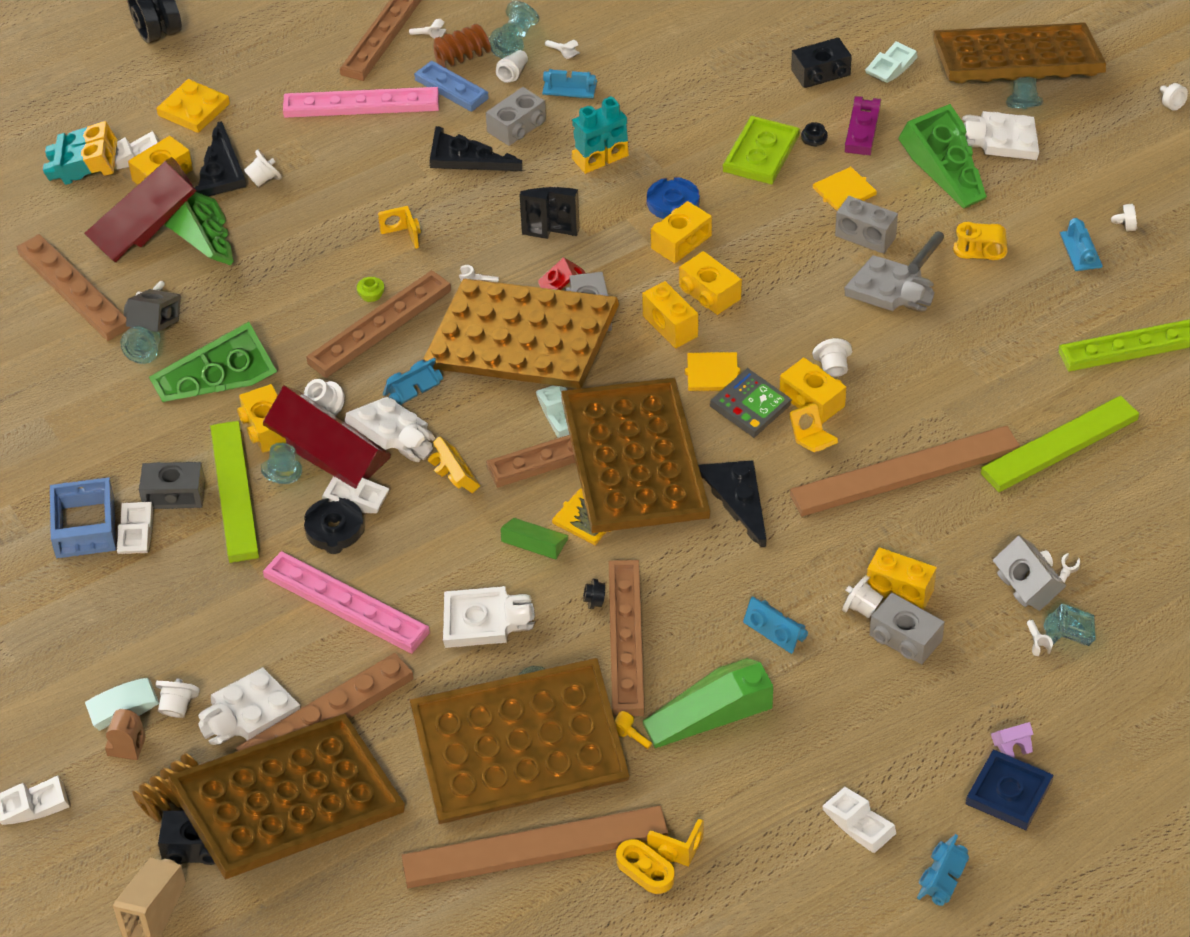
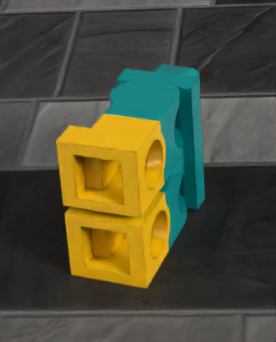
M610 96L603 99L602 107L595 110L593 106L581 108L579 117L572 119V125L575 128L573 131L575 150H572V160L585 174L605 166V161L610 164L629 156L627 117L620 110V105L614 97ZM614 147L619 150L617 153L611 154ZM591 156L596 159L595 162L588 163Z
M106 121L72 131L67 136L65 133L58 134L56 143L46 146L45 153L49 162L43 164V172L49 181L61 178L65 185L72 183V180L82 179L84 175L99 171L104 176L114 174L118 139Z

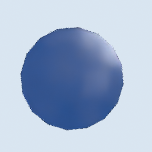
M674 177V180L667 181V178L653 183L647 190V206L649 211L656 217L664 219L674 209L679 208L687 201L699 208V190L689 180Z

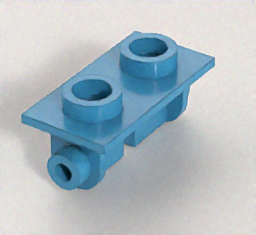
M549 69V71H544L543 74L545 84L542 95L594 98L597 85L596 75H591V72L572 71V78L567 77V71Z
M1073 218L1069 222L1068 231L1060 232V236L1075 271L1102 268L1103 265L1088 230L1085 228L1084 222L1078 218Z
M432 358L427 362L425 360L418 361L410 368V371L404 374L398 372L389 377L386 381L383 396L391 393L389 398L402 405L418 396L413 386L417 385L422 393L438 386L440 381L443 380V376L439 370L434 371L433 369L436 359Z
M753 596L751 597L743 623L792 654L797 641L803 642L808 636L805 625L798 624L789 617H784L781 612L770 606L766 600L760 601Z
M955 834L945 843L940 841L933 850L931 858L934 859L931 867L925 870L919 880L922 888L917 899L920 900L928 894L932 897L933 903L939 906H943L950 901L958 881L950 877L948 873L958 879L969 860L968 849L962 845H954L958 835Z

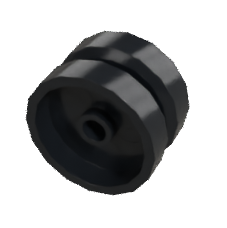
M127 0L133 22L146 43L160 39L162 32L169 36L182 30L181 17L175 0Z

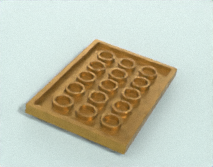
M1086 22L934 30V43L948 80L955 83H965L968 80L989 82L997 78H1005L1007 80H1017L1020 77L1042 79L1053 75L1065 78L1070 77L1072 74L1095 76L1098 73H1106V61Z
M463 278L423 360L427 362L435 358L436 361L433 369L581 389L617 311L619 302L617 297Z
M675 377L561 391L562 405L592 533L710 519V508Z
M598 658L410 699V707L438 824L629 781L628 768Z
M345 713L168 776V785L225 880L404 813L405 803Z

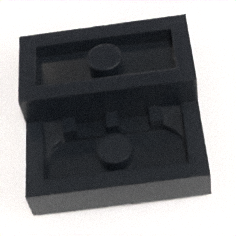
M542 187L520 192L522 235L545 239L549 238L551 232L572 236L578 235L580 230L578 189Z

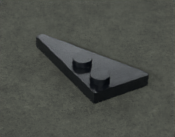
M222 121L217 122V126L212 132L213 140L211 146H208L203 160L204 166L201 167L199 173V184L195 186L197 193L208 197L246 187L245 177Z
M435 126L429 160L430 168L522 171V160L516 158V156L509 153L501 156L494 153L491 146L475 140H469L460 134L453 137L445 134L444 128Z
M754 460L698 465L701 477L711 486L712 494L723 502L724 508L736 522L739 520L747 528L748 536L758 543L760 548L766 547L767 539Z

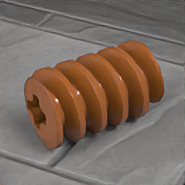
M473 24L470 28L464 27L461 31L456 30L452 35L445 34L443 38L436 37L433 43L436 61L444 68H446L445 61L451 67L454 66V58L459 63H463L464 54L468 60H472V51L478 57L482 56L481 48L486 53L491 52L489 39L485 31L478 24Z

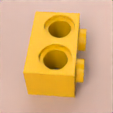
M879 547L867 568V576L870 577L867 584L882 595L884 599L891 593H894L924 610L934 591L937 567Z

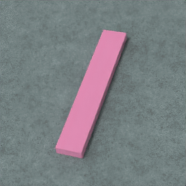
M438 87L288 93L284 94L283 115L284 118L439 111Z
M282 551L263 570L264 578L411 654L430 634L429 626Z

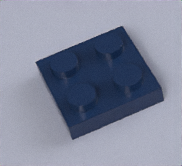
M993 749L966 797V805L1027 830L1053 782L1054 775Z

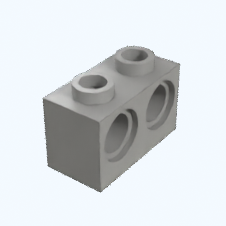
M524 87L486 112L487 132L508 146L523 138L524 135L546 121L545 100Z
M848 196L836 212L835 236L885 254L896 238L898 213Z

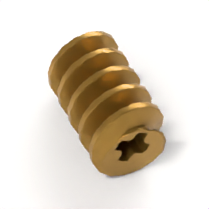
M187 753L181 756V762L178 760L173 761L170 764V769L163 768L160 771V777L155 775L150 778L149 784L142 783L139 786V792L132 791L135 801L144 813L158 823L162 820L159 813L160 810L172 811L170 807L171 802L177 807H181L168 785V776L199 765Z

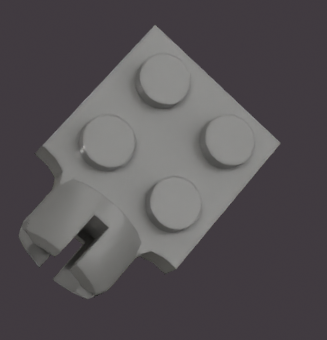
M875 255L866 262L844 287L845 296L894 311L898 306H905L918 312L926 311V306L931 305L935 293L931 288L934 283L929 279L921 277V270L916 274H912L908 271L907 265Z

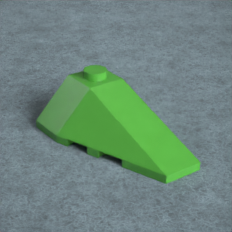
M948 104L908 121L898 139L912 160L964 209L985 200L987 196L979 170L974 166L972 147L968 146L965 136L967 133L965 125L951 104Z
M195 192L164 225L210 259L230 266L234 262L231 245L225 240L228 235V230L223 227L226 221L225 216L218 203L213 198Z
M248 321L149 376V379L162 402L252 386L276 373L277 370Z
M745 658L718 667L644 719L643 726L654 748H658L773 709V684L761 662Z

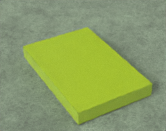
M750 116L723 163V172L773 185L800 136V128Z

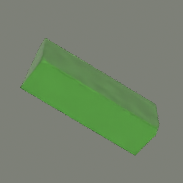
M517 518L511 519L500 529L501 542L555 560L569 538L566 534Z

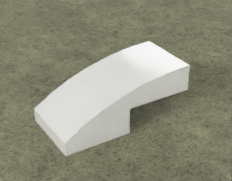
M152 131L132 143H129L125 137L117 141L114 169L129 167L128 160L158 143L159 140L155 133Z
M333 476L322 495V499L329 498V502L339 501V498H346L356 503L362 513H378L389 493V488L362 478L357 488L354 489Z
M152 502L122 503L121 524L118 525V554L148 553L153 522Z
M56 776L29 789L24 783H21L1 792L0 823L7 825L26 822L69 808L63 781L59 776Z
M846 787L841 789L823 805V811L843 831L872 853L878 851L896 835L893 823L871 811L868 800Z

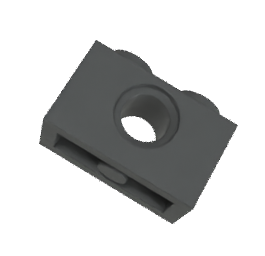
M148 289L129 298L124 306L126 326L158 332L178 322L181 294Z
M202 462L142 463L139 484L141 502H152L153 509L202 508L205 489Z

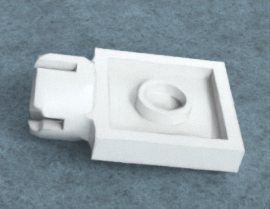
M983 111L981 116H963L962 120L966 121L964 125L967 131L965 136L968 146L974 148L982 147L987 155L1037 160L1039 146L1034 117Z
M389 397L382 398L346 413V424L385 450L389 448L398 449L403 456L413 462H420L421 459L425 460L433 450L432 443L428 440L433 441L435 437L427 429L428 423Z
M505 586L444 592L443 642L445 648L507 643L509 633L532 630L535 622L529 621L534 620L535 615L533 604L530 603L532 601L531 596L527 594L507 595Z
M262 667L211 694L212 706L199 713L200 722L198 725L205 739L214 734L217 735L208 740L211 745H220L234 736H242L248 741L300 710V704Z

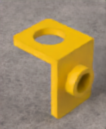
M408 206L378 213L381 234L407 229L414 248H419L418 234H421L419 221L417 218H412ZM391 216H398L400 218L395 225L385 224L386 219Z
M812 403L790 412L797 444L812 452H816L838 443L837 437L823 430L816 404ZM810 413L813 417L812 425L807 429H802L799 425V420L802 415Z
M697 820L686 843L654 831H649L647 846L667 861L689 867L703 839L704 820Z

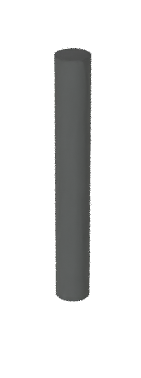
M935 232L909 264L908 271L910 273L916 274L943 241L944 234L942 232Z

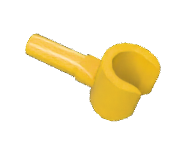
M620 711L615 719L618 735L620 737L628 735L646 749H649L652 742L632 728L634 723L633 716L625 711Z

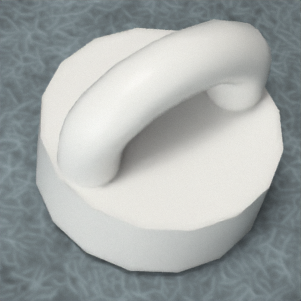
M1173 83L1168 87H1160V91L1163 94L1162 103L1165 107L1174 111L1185 104L1188 91L1184 86Z
M1133 204L1123 205L1124 213L1112 216L1111 222L1114 224L1125 223L1126 232L1136 231L1135 206Z

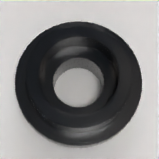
M812 122L803 129L801 139L807 145L819 146L827 141L828 133L824 125Z
M593 578L591 584H585L583 602H588V609L602 607L605 597V583L598 582V579Z

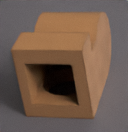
M119 709L114 712L106 732L108 740L105 747L106 754L111 757L138 760L146 736L141 719L136 713L126 709Z

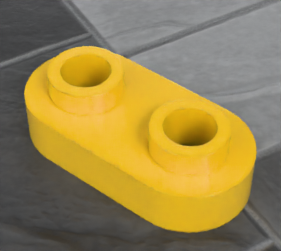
M631 839L622 842L616 850L618 868L648 892L662 894L673 887L675 881L674 867L645 843ZM630 859L638 860L635 863L628 862ZM654 878H662L663 880H661V881H654L653 879H654Z

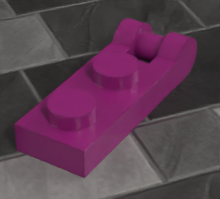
M855 96L845 142V153L871 156L881 99L865 100L861 96Z

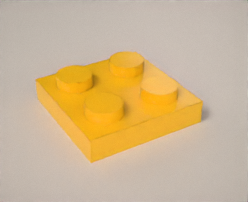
M187 79L156 109L158 116L199 133L230 104L228 95Z

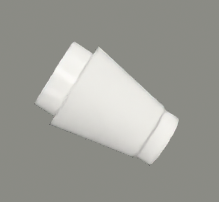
M517 50L498 61L496 66L497 77L507 83L516 81L528 61L527 54L522 50Z

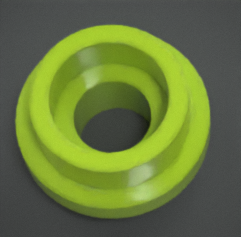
M377 277L363 278L357 284L358 295L367 302L379 300L385 289L383 281Z

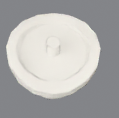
M257 149L255 153L258 157L244 171L259 188L269 179L271 180L274 177L280 180L282 176L272 166L276 161L272 158L267 162L261 151Z
M832 338L821 342L814 348L812 352L813 358L822 363L823 371L832 377H839L847 373V357L852 353V347L848 341Z
M314 379L307 384L304 395L335 416L343 407L345 395L343 389L336 382H324L321 379Z
M865 575L854 588L847 587L845 591L850 594L843 605V612L846 613L851 608L853 611L856 610L870 618L883 596L867 584L869 576Z
M176 679V682L157 680L155 686L161 689L158 712L170 717H185L188 702L198 697L200 689L195 685L182 683L183 680Z

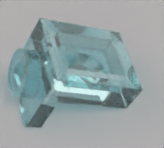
M1062 603L1045 619L1044 630L1046 635L1052 639L1053 645L1061 637L1090 646L1096 640L1093 614Z

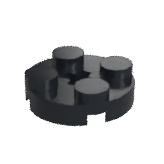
M329 498L319 500L309 507L304 516V530L307 540L315 547L326 550L329 554H338L344 548L353 545L365 531L360 507L346 498H339V501L329 502ZM329 522H340L339 525L334 527H330L328 525Z

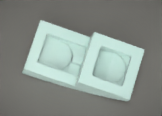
M895 41L885 54L880 52L865 71L867 74L888 83L901 75L917 59V51Z
M552 385L537 390L536 395L556 436L560 438L569 435L561 400V391H565L567 388Z
M143 678L111 688L86 701L85 704L93 726L101 731L110 725L116 710L126 709L140 716L158 705L159 702L151 680Z

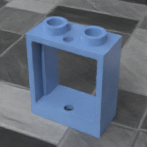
M110 478L50 485V532L56 558L116 551L115 504ZM104 504L105 523L63 528V509Z

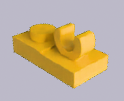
M441 436L433 442L438 452L433 453L428 458V462L436 467L434 471L441 477L450 472L448 478L458 489L463 487L470 493L475 492L480 487V484L456 447Z

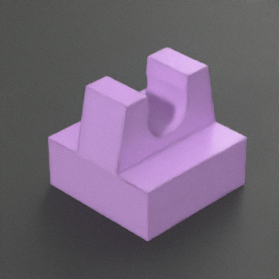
M1030 722L991 734L994 746H998L1001 753L1014 758V744L1020 746L1023 755L1033 752L1031 735L1034 734Z

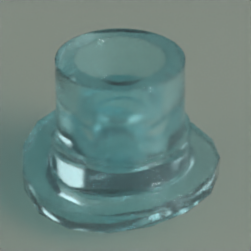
M512 1L505 10L506 15L509 17L506 30L517 37H525L529 27L537 24L540 19L538 13L524 2Z
M506 23L503 27L496 28L489 38L491 51L497 57L503 59L517 50H523L524 44L521 38V28L514 23Z
M1020 77L1014 80L1013 93L1006 100L1007 106L1027 109V107L1042 105L1043 99L1038 96L1037 80L1031 77Z
M140 326L131 327L121 338V350L133 362L140 364L150 363L157 357L158 344L161 339L160 334Z
M287 443L272 445L270 447L269 459L261 464V473L270 481L279 484H289L298 480L302 474V466L298 461H295V448Z

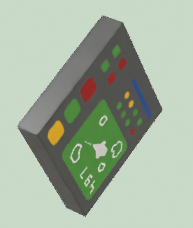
M747 368L711 399L710 407L755 438L791 406L792 399Z

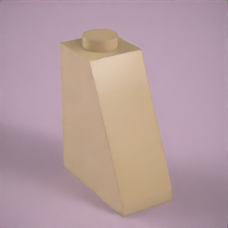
M150 857L115 900L113 909L122 937L162 936L186 884L180 864L170 859L159 860Z

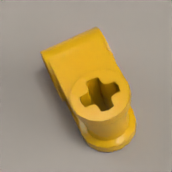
M963 222L957 226L956 234L958 239L953 247L956 256L964 259L976 258L993 261L1000 260L1006 256L1008 252L1006 229L1002 225Z

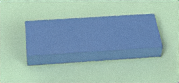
M430 61L414 73L415 81L426 87H438L440 95L470 112L489 99L488 91L434 61Z

